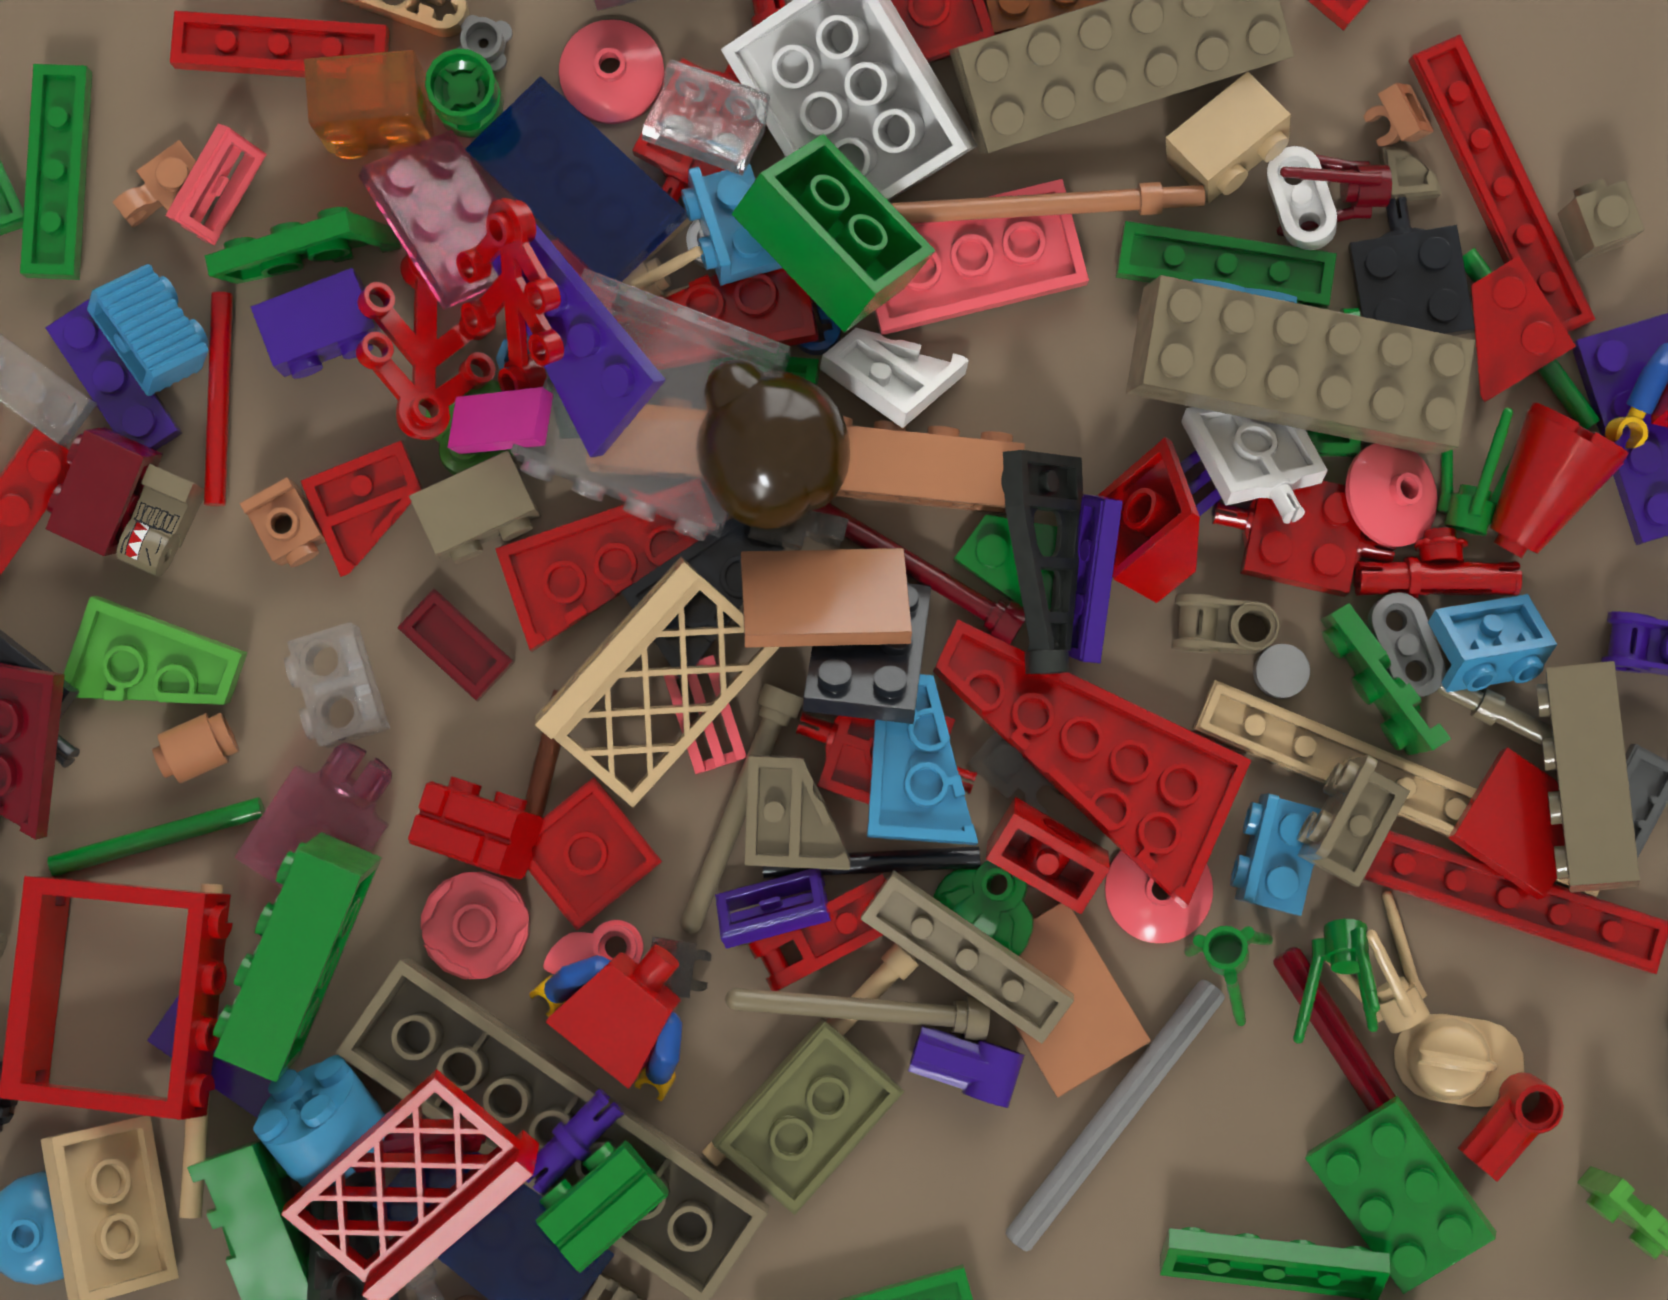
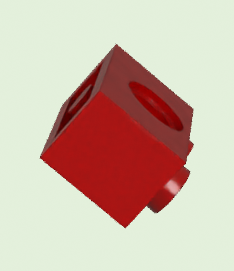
M1017 797L1013 799L987 841L986 860L1079 914L1083 913L1110 870L1108 850Z

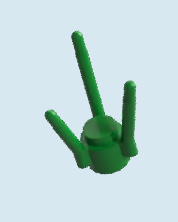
M1507 407L1502 411L1477 486L1460 484L1458 493H1453V449L1441 453V495L1437 511L1447 514L1444 526L1468 534L1486 536L1511 462L1510 459L1492 493L1489 488L1513 416L1511 408Z
M1336 919L1324 925V938H1317L1311 941L1312 961L1296 1021L1297 1024L1293 1036L1295 1043L1301 1044L1304 1041L1324 961L1331 964V970L1335 973H1357L1367 1028L1371 1032L1378 1030L1376 1013L1380 1010V1004L1369 957V943L1366 937L1368 927L1366 923L1356 919Z
M1219 926L1212 929L1206 936L1200 934L1194 936L1193 942L1185 948L1184 953L1186 956L1192 957L1199 952H1203L1208 966L1215 973L1224 976L1235 1022L1238 1026H1244L1246 1024L1245 1009L1237 974L1246 967L1249 961L1248 945L1251 943L1270 945L1273 942V938L1266 933L1254 931L1250 926L1243 928L1241 931L1232 926Z

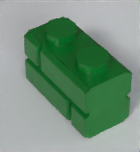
M626 1140L616 1149L607 1141L582 1163L589 1171L573 1186L566 1179H563L539 1200L546 1210L535 1220L537 1225L579 1273L661 1203L670 1192Z

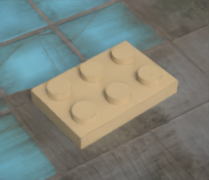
M151 1116L132 1117L40 1139L68 1300H106L178 1279Z

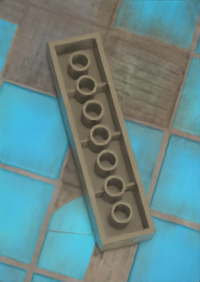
M411 958L398 961L336 1051V1054L401 1099H404L437 1069L515 1136L522 1130L527 1132L540 1143L538 1151L555 1136L552 1130L560 1122L566 1124L599 1089ZM436 1093L432 1094L421 1104L422 1113L430 1119H453V1107ZM610 1096L608 1104L595 1116L599 1117L613 1101L623 1110L624 1115L618 1118L589 1147L591 1154L588 1157L607 1141L616 1149L626 1140L670 1191L661 1203L619 1238L613 1246L691 1300H711L768 1215L769 1205ZM486 1136V1142L481 1144L478 1152L489 1154L498 1145ZM577 1159L548 1189V1192L563 1179H566L571 1186L577 1183L589 1172L582 1164L583 1162ZM544 1167L529 1183L526 1181L524 1184L537 1192L532 1188L535 1185L534 1181L539 1178L547 1167Z

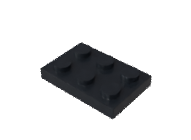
M907 583L912 626L911 644L812 646L804 692L803 711L914 724L931 586Z

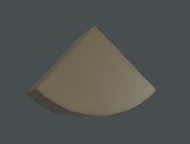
M1381 148L1379 151L1380 165H1388L1392 174L1390 199L1395 198L1397 202L1399 197H1406L1407 201L1437 199L1441 195V188L1436 175L1421 161L1401 148Z

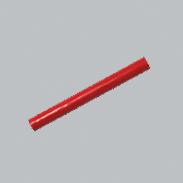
M229 292L211 293L204 505L226 506L233 294Z

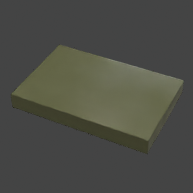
M821 1018L714 1137L712 1143L714 1147L795 1215L899 1099L904 1090L826 1020Z

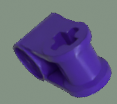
M1608 612L1607 622L1612 624L1608 655L1602 657L1601 662L1614 661L1616 671L1668 676V621L1640 613Z

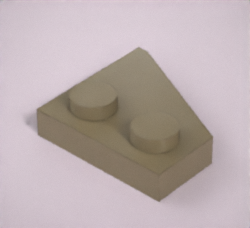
M749 755L744 866L850 870L851 859L805 757Z

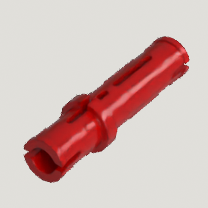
M1405 557L1403 562L1357 561L1354 567L1353 584L1356 587L1355 594L1357 596L1406 593L1416 599L1419 598V595L1518 596L1522 588V570H1519L1521 565L1518 561L1499 563L1420 562L1417 557Z

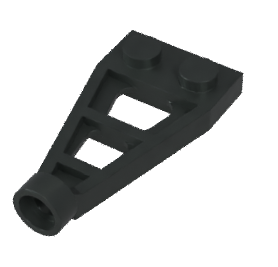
M1028 450L1003 452L1004 470L1001 476V485L1005 494L1006 515L1030 642L1027 652H1025V674L1068 673V651H1071L1079 569L1078 526L1083 497L1082 458ZM1037 510L1053 512L1057 519L1056 547L1051 557L1043 556L1037 544L1034 527V515ZM1041 570L1054 572L1050 611L1048 610Z

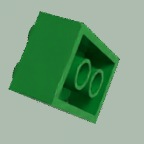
M824 133L761 172L732 212L734 218L844 333L904 290L936 251Z

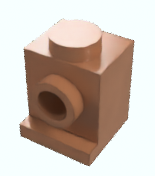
M288 477L239 503L244 513L249 517L272 561L280 566L288 563L292 568L310 561L319 554L317 547L326 542L315 515L301 489ZM286 515L290 516L292 519L291 529L287 533L278 534L275 529L276 521Z

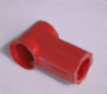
M1519 1072L1513 1074L1502 1083L1499 1089L1498 1101L1457 1148L1498 1182L1539 1133L1551 1131L1559 1124L1564 1111L1562 1097L1554 1088L1530 1073ZM1539 1091L1540 1098L1537 1107L1531 1112L1522 1113V1102L1525 1097L1530 1093Z

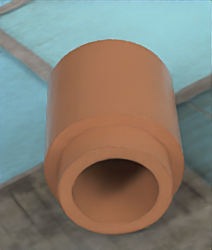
M222 712L211 717L205 713L158 734L160 745L152 749L156 763L163 776L168 778L174 775L180 784L228 763V756L239 752L235 736Z

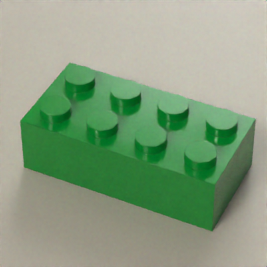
M323 832L307 843L301 842L295 853L289 851L286 854L276 876V882L283 885L281 892L274 904L270 902L266 904L254 933L262 936L261 941L253 955L246 954L234 979V985L241 987V990L232 1006L225 1005L214 1027L213 1036L220 1038L213 1055L214 1057L274 1082H277L299 1058L382 857Z

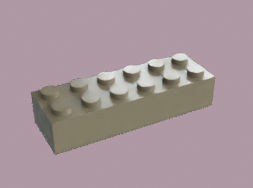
M1106 0L949 50L979 153L997 151L1294 57L1280 0Z
M1160 275L1143 288L1126 394L1429 455H1437L1459 447L1475 340Z

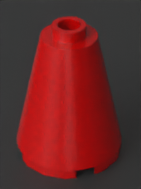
M1533 403L1529 411L1526 412L1490 524V529L1499 533L1493 543L1520 558H1523L1527 550L1538 554L1619 470L1629 452L1599 433L1595 432L1594 434L1581 427L1579 422L1542 404Z

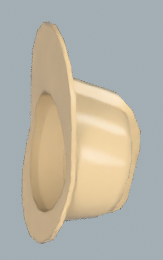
M1430 1014L1429 1017L1418 1025L1402 1031L1394 1047L1395 1069L1402 1083L1414 1094L1432 1101L1471 1107H1491L1498 1101L1499 1089L1504 1080L1513 1074L1524 1073V1055L1516 1037L1504 1026L1487 1020L1448 1014Z

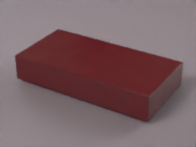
M433 589L397 627L476 701H479L515 663L436 589Z

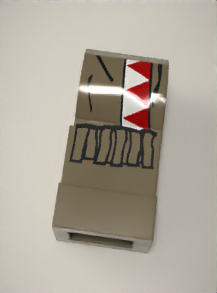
M149 464L141 482L144 485V489L131 520L126 525L118 543L117 558L120 561L160 577L170 566L178 548H181L204 498V489L191 481Z

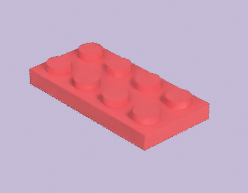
M1058 179L989 197L1066 193L1063 179ZM1072 214L910 223L936 251L905 289L876 309L875 314L880 334L886 335L1086 286L1089 278Z

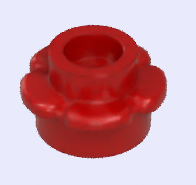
M1447 527L1425 530L1424 539L1414 543L1415 551L1419 552V561L1430 563L1464 562L1463 548L1468 546L1466 539H1457L1456 529Z

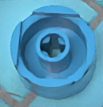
M333 1055L323 1062L313 1064L298 1073L293 1069H289L277 1082L271 1081L268 1087V1092L271 1096L263 1105L253 1130L286 1173L294 1181H298L302 1188H304L384 1117L385 1113L346 1061L339 1055ZM374 1147L367 1153H374ZM350 1167L345 1172V1179L356 1172L353 1167Z

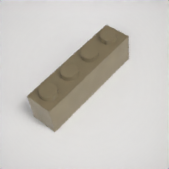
M1615 662L1546 668V684H1537L1536 693L1539 717L1550 716L1552 737L1542 738L1545 771L1556 770L1558 791L1548 792L1551 825L1562 824L1564 845L1554 846L1557 879H1568L1570 893L1637 888L1640 883Z

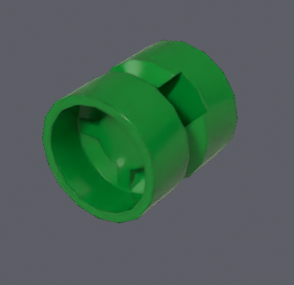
M456 48L443 52L433 60L426 72L425 88L429 101L444 127L449 132L465 138H476L486 135L495 128L503 115L504 99L492 67L485 58L472 50Z

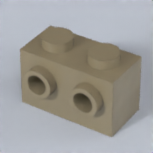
M508 450L409 496L435 555L443 562L452 558L454 564L467 561L484 551L481 544L500 535L503 541H508L527 533L533 528L530 521L541 517L519 467Z

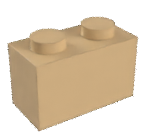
M1247 71L1166 137L1167 162L1189 185H1204L1205 201L1209 204L1221 193L1229 195L1237 190L1246 180L1248 172L1262 160L1270 162L1282 153L1289 143L1291 114Z

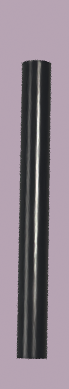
M979 846L853 852L848 853L851 859L850 870H820L823 876L888 873L893 870L896 872L979 868L980 849ZM763 866L764 879L778 878L812 868Z

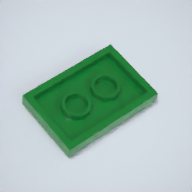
M1398 1095L1309 1150L1306 1154V1161L1373 1252L1389 1253L1390 1277L1403 1294L1496 1239L1497 1231Z

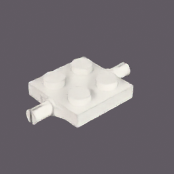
M1195 407L1186 408L1181 423L1226 506L1257 498H1269L1273 500L1284 523L1289 524L1290 521L1293 523L1303 517L1305 511L1298 502L1293 490L1321 484L1328 471L1306 430Z

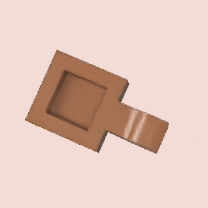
M178 140L136 170L145 182L144 185L123 192L113 201V204L132 228L144 222L162 206L168 212L196 163L195 159L181 141Z

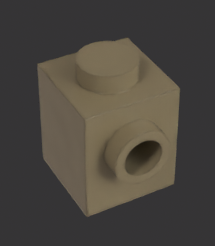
M1605 179L1585 184L1573 191L1575 198L1557 213L1575 262L1625 246L1645 230L1626 180L1607 186Z

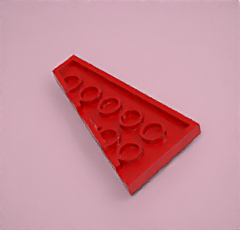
M957 620L933 672L1183 909L1186 908L1191 901L1252 760L1069 672L1025 674V651Z

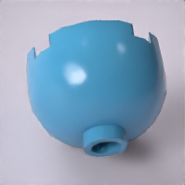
M46 1170L19 1177L0 1191V1273L15 1282L42 1285L64 1279Z

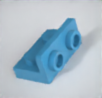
M750 163L707 176H702L699 166L688 169V188L681 190L689 220H699L704 237L697 239L698 246L703 251L701 259L706 270L715 268L720 286L782 268L732 215L734 209L756 180Z
M1528 594L1435 609L1428 621L1429 626L1451 663V667L1441 681L1446 692L1465 689L1479 691L1493 684L1510 681L1515 683L1528 682L1541 674L1544 664L1557 646L1555 639Z
M1269 793L1261 794L1258 803H1250L1243 826V833L1250 835L1245 856L1238 855L1236 857L1230 879V886L1237 888L1236 900L1297 916L1302 915L1314 865L1297 856L1303 845L1302 842L1297 840V836L1308 815L1312 811L1319 813L1322 809L1281 799L1279 796Z

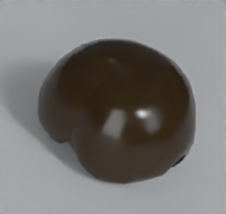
M739 359L729 360L715 367L709 374L705 384L704 396L708 412L698 431L696 454L700 473L703 475L708 488L719 505L735 520L750 527L769 530L792 524L803 517L809 510L819 509L829 504L843 485L850 462L849 433L844 418L835 402L819 386L791 372L772 370L763 372L751 362Z

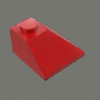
M1164 437L1097 495L1123 501L1112 575L1113 579L1155 603L1162 600L1196 572L1200 516L1173 442Z

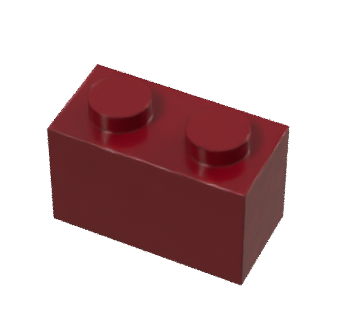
M106 427L84 430L83 434L75 438L68 451L67 463L71 465L64 483L59 484L55 488L49 499L47 511L51 513L45 529L102 556L116 554L121 535L131 520L144 489V485L141 482L149 464L158 467L163 454Z

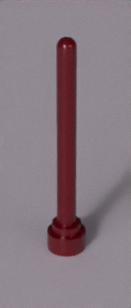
M831 503L819 509L809 510L806 513L864 549L904 548ZM904 548L907 575L924 585L931 586V589L985 621L983 627L992 632L991 636L1011 645L1025 622L1023 606L1013 600L1009 604L1001 599L995 603Z

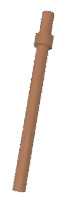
M1161 182L1138 183L1137 189L897 202L891 204L909 223L1138 210L1139 215L1162 214L1163 209L1204 206L1205 189L1204 185L1162 187Z

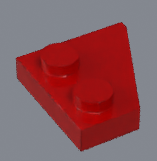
M1519 255L1471 285L1480 396L1484 402L1576 347Z
M403 440L300 481L340 577L350 574L412 504L409 496L423 490Z

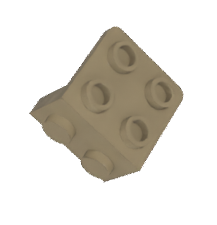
M1370 755L1350 759L1345 765L1338 763L1334 767L1323 787V792L1329 795L1328 799L1319 813L1312 811L1308 815L1297 836V840L1303 843L1297 856L1353 887H1360L1410 793V790L1375 772L1374 769L1378 760Z

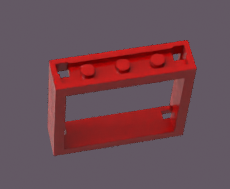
M24 876L0 1081V1098L177 1120L207 1116L209 1091L215 1090L214 1078L211 1075L213 1054L220 1041V1038L213 1036V1030L218 1020L220 994L223 992L227 981V968L223 962L226 938L229 936L233 923L228 922L231 894L59 877ZM70 897L188 909L167 1098L49 1084Z

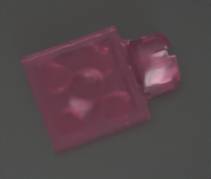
M347 742L335 747L322 768L316 773L296 765L234 858L282 888L283 885L276 882V876L286 854L289 851L295 853L301 842L307 843L321 832L371 853L389 826L387 822L377 815L375 809L376 803L391 782V770L382 761L375 758L374 761L371 760L358 780L354 779L351 776L367 751Z

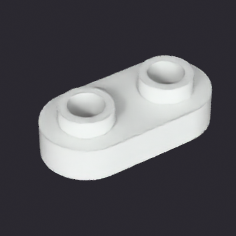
M1299 146L1286 147L1281 154L1268 164V188L1286 240L1293 247L1305 250H1318L1326 246L1336 233V208L1327 182L1303 180L1300 184L1290 185L1285 181L1286 177L1280 175L1281 168L1286 166L1322 169L1319 159L1312 151ZM1306 221H1314L1319 225L1316 230L1311 232L1304 231L1300 226Z

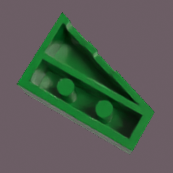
M259 1139L214 1154L188 1166L187 1169L193 1183L205 1180L216 1208L207 1210L206 1215L212 1230L222 1227L230 1252V1256H227L225 1261L241 1300H307L310 1241L307 1235L281 1215L284 1205L295 1196L290 1176Z

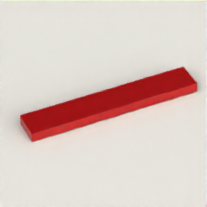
M1459 34L1412 55L1408 60L1504 264L1519 255L1568 333L1596 320L1461 35Z
M1392 831L1388 832L1363 879L1364 881L1650 974H1657L1668 938V921L1580 892L1570 893L1568 888L1553 884L1546 898L1537 900L1479 859Z

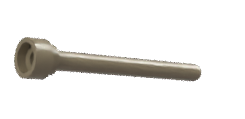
M764 683L757 700V704L761 705L758 716H761L762 719L682 916L681 927L685 932L692 934L701 929L745 820L748 756L771 755L782 725L788 727L791 717L797 719L804 698Z
M742 988L731 989L725 997L727 1006L732 1010L951 1027L952 1033H961L962 1039L985 1041L990 1024V1008L970 995H965L963 1000H954L953 1005Z

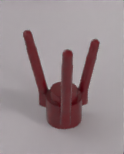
M1315 154L1320 161L1321 167L1326 169L1286 166L1280 170V175L1286 178L1340 183L1341 199L1343 202H1351V207L1336 211L1337 223L1350 219H1370L1372 207H1387L1390 202L1392 174L1388 165H1370L1369 161H1350ZM1306 221L1300 227L1307 231L1318 228L1319 225L1314 221ZM1279 226L1276 232L1279 236H1284L1282 227Z

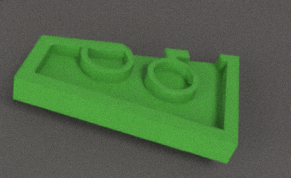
M92 596L89 598L63 674H65L64 680L79 691L76 698L225 705L231 702L248 652L105 598Z

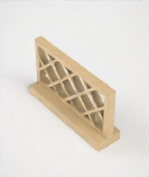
M680 557L535 716V726L551 740L554 738L631 807H634L779 647H761L748 663L726 664L724 634L744 633L743 613L703 578L685 559ZM700 590L716 604L717 626L685 628L684 607ZM723 611L738 625L724 626ZM678 614V628L665 629ZM717 634L719 664L687 666L686 636ZM679 636L680 667L648 668L647 647L658 637ZM641 655L642 669H628ZM740 671L727 685L726 672ZM719 673V695L711 703L689 704L687 674ZM681 675L682 704L650 706L649 676ZM642 677L644 707L611 708L610 688L619 678ZM605 695V709L591 710ZM689 712H702L690 725ZM683 713L684 733L675 743L652 744L651 715ZM644 715L646 744L613 746L612 717ZM606 717L607 747L583 748L569 735L583 718ZM666 752L653 766L652 753ZM646 753L647 773L631 790L615 776L614 755ZM608 755V769L594 756Z

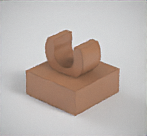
M1395 83L1378 93L1384 106H1374L1363 116L1365 121L1370 123L1377 121L1383 116L1389 119V132L1376 140L1377 145L1382 147L1395 145L1400 139L1401 141L1417 142L1434 132L1411 85Z

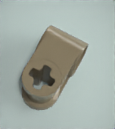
M1177 594L1175 597V603L1180 606L1178 638L1172 640L1171 648L1173 650L1193 653L1223 652L1250 655L1257 654L1266 649L1278 636L1280 629L1279 618L1275 611L1265 603L1224 599L1219 596L1205 594ZM1199 613V615H1200V617H1199V630H1198V635H1197V634H1196L1197 614ZM1254 615L1263 621L1266 632L1262 641L1250 642L1241 636L1238 624L1242 616Z

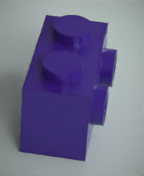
M353 268L251 306L272 365L283 377L292 375V378L299 379L313 375L323 369V362L341 355L343 359L357 358L356 347L359 342L371 332L382 333L379 325L373 319L364 316L359 310L357 300L365 287ZM368 344L369 351L373 350V345Z

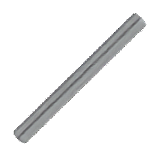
M1202 979L1192 989L1007 1228L1006 1235L1016 1246L1027 1252L1037 1243L1224 1001L1225 995L1211 982Z

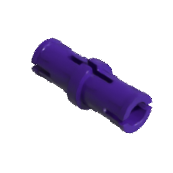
M599 1088L595 1095L566 1124L560 1122L552 1130L555 1136L538 1151L533 1176L527 1182L529 1183L544 1167H547L539 1178L534 1181L535 1185L532 1187L544 1196L548 1189L577 1159L583 1162L591 1154L589 1147L618 1118L624 1115L623 1110L613 1101L599 1117L595 1116L609 1102L610 1096Z

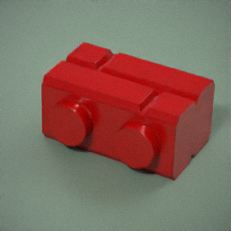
M451 776L448 786L433 781L427 783L418 806L420 812L415 815L408 836L409 844L499 875L520 880L525 877L533 854L531 849L536 845L543 824L541 816L525 812L527 800L496 791L492 801L479 796L482 789L481 785Z

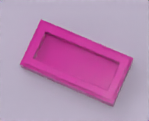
M543 387L456 397L447 448L458 454L545 446L553 394Z

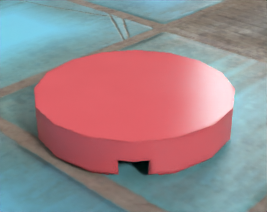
M463 872L444 880L428 896L421 914L424 946L428 956L444 972L461 979H487L506 971L522 955L530 936V913L522 894L507 879L489 872Z

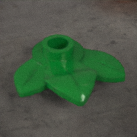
M987 860L977 870L958 869L951 872L938 885L933 898L1016 955L1020 956L1029 943L1033 932L1034 918L1024 902L1028 883ZM1002 874L1006 877L1008 886L1004 893L995 895L991 890V881L996 875Z

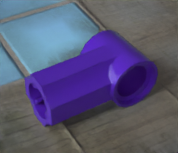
M921 1026L908 1072L961 1088L963 1094L975 1099L1009 1108L1025 1055L986 1041L978 1040L977 1043L944 1031Z

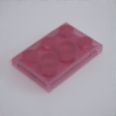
M453 130L363 165L358 177L443 310L487 291L498 278L492 263V272L488 278L474 283H467L458 272L456 258L459 252L476 247L487 234L485 222L488 216V209L490 204L497 199Z

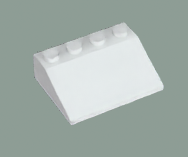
M793 0L721 49L785 157L824 133L888 201L978 146L891 0Z

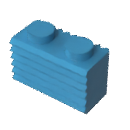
M146 264L92 290L87 311L147 396H152L155 392H160L165 387H170L173 383L179 382L183 378H188L191 374L197 373L202 369L209 351L207 335L195 319L189 320L188 317L184 316L183 310L178 307V296L172 283L165 276L159 277L158 274L154 273L152 265Z

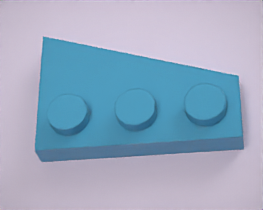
M920 674L914 724L882 720L874 721L867 837L977 845L978 840L975 828L969 815L961 776L958 774L933 675Z

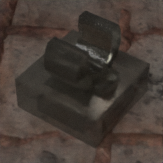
M652 936L651 947L656 944L665 948L680 964L666 982V987L682 998H690L691 990L700 992L707 989L708 982L695 980L692 977L694 962L697 960L711 961L712 954L710 952L697 949V943Z

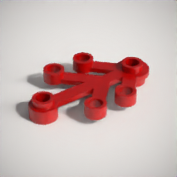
M501 198L493 201L489 206L485 222L487 231L485 237L476 247L459 252L456 258V265L462 279L467 283H474L491 275V263L500 255L502 273L482 297L462 305L461 318L467 330L477 334L493 328L496 323L497 314L504 307L509 361L505 363L504 368L498 374V382L502 392L538 387L547 389V375L543 366L561 360L564 356V345L560 335L551 328L543 313L557 309L561 303V295L557 284L548 277L529 244L535 239L537 230L536 221L531 209L521 200ZM522 270L529 280L527 284L522 277ZM526 323L529 326L531 332L533 333L528 340V348L530 354H528Z
M421 243L414 246L406 254L400 265L403 279L415 289L414 330L410 329L393 308L395 295L391 288L381 282L370 283L360 293L357 300L358 307L361 313L373 319L385 334L380 332L367 334L357 345L356 356L364 367L374 371L398 400L396 420L400 429L411 438L430 440L438 437L447 428L450 421L449 406L455 402L456 397L465 395L471 389L484 387L493 379L496 371L495 364L488 355L475 352L470 354L460 364L456 376L435 389L436 368L472 340L485 338L495 326L483 332L473 334L467 330L460 317L457 325L437 339L438 284L447 275L448 261L446 254L440 247L434 244ZM422 258L427 259L433 265L434 269L426 266ZM369 295L378 296L383 302V307L374 305ZM392 342L413 366L412 382L392 361L391 357L394 353ZM368 344L377 346L381 351L382 357L372 355L368 349ZM471 364L478 366L482 370L483 377H478L472 372ZM418 404L428 410L431 418L421 414Z

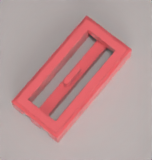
M217 124L165 216L182 225L181 227L187 231L196 234L204 242L215 246L267 154L228 126ZM243 151L245 154L229 180L227 176ZM220 196L207 221L202 225L201 222L215 197Z
M714 655L700 660L696 666L717 664ZM708 673L715 696L717 697L720 693L719 673ZM688 674V683L695 704L706 703L697 674ZM677 675L664 676L672 704L681 705L682 696L677 684L679 677ZM729 703L721 711L733 751L723 754L712 721L705 728L704 732L713 758L702 760L696 739L687 748L696 775L746 759L747 757ZM676 713L683 734V713Z

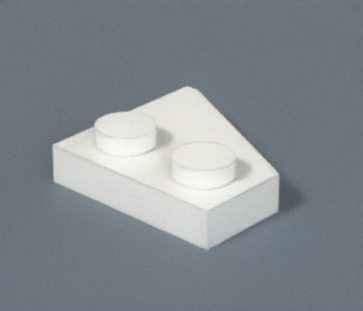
M855 328L822 355L820 370L901 428H904L965 375L969 360L964 356L954 353L951 362L919 354L920 344L905 340H890L879 333Z

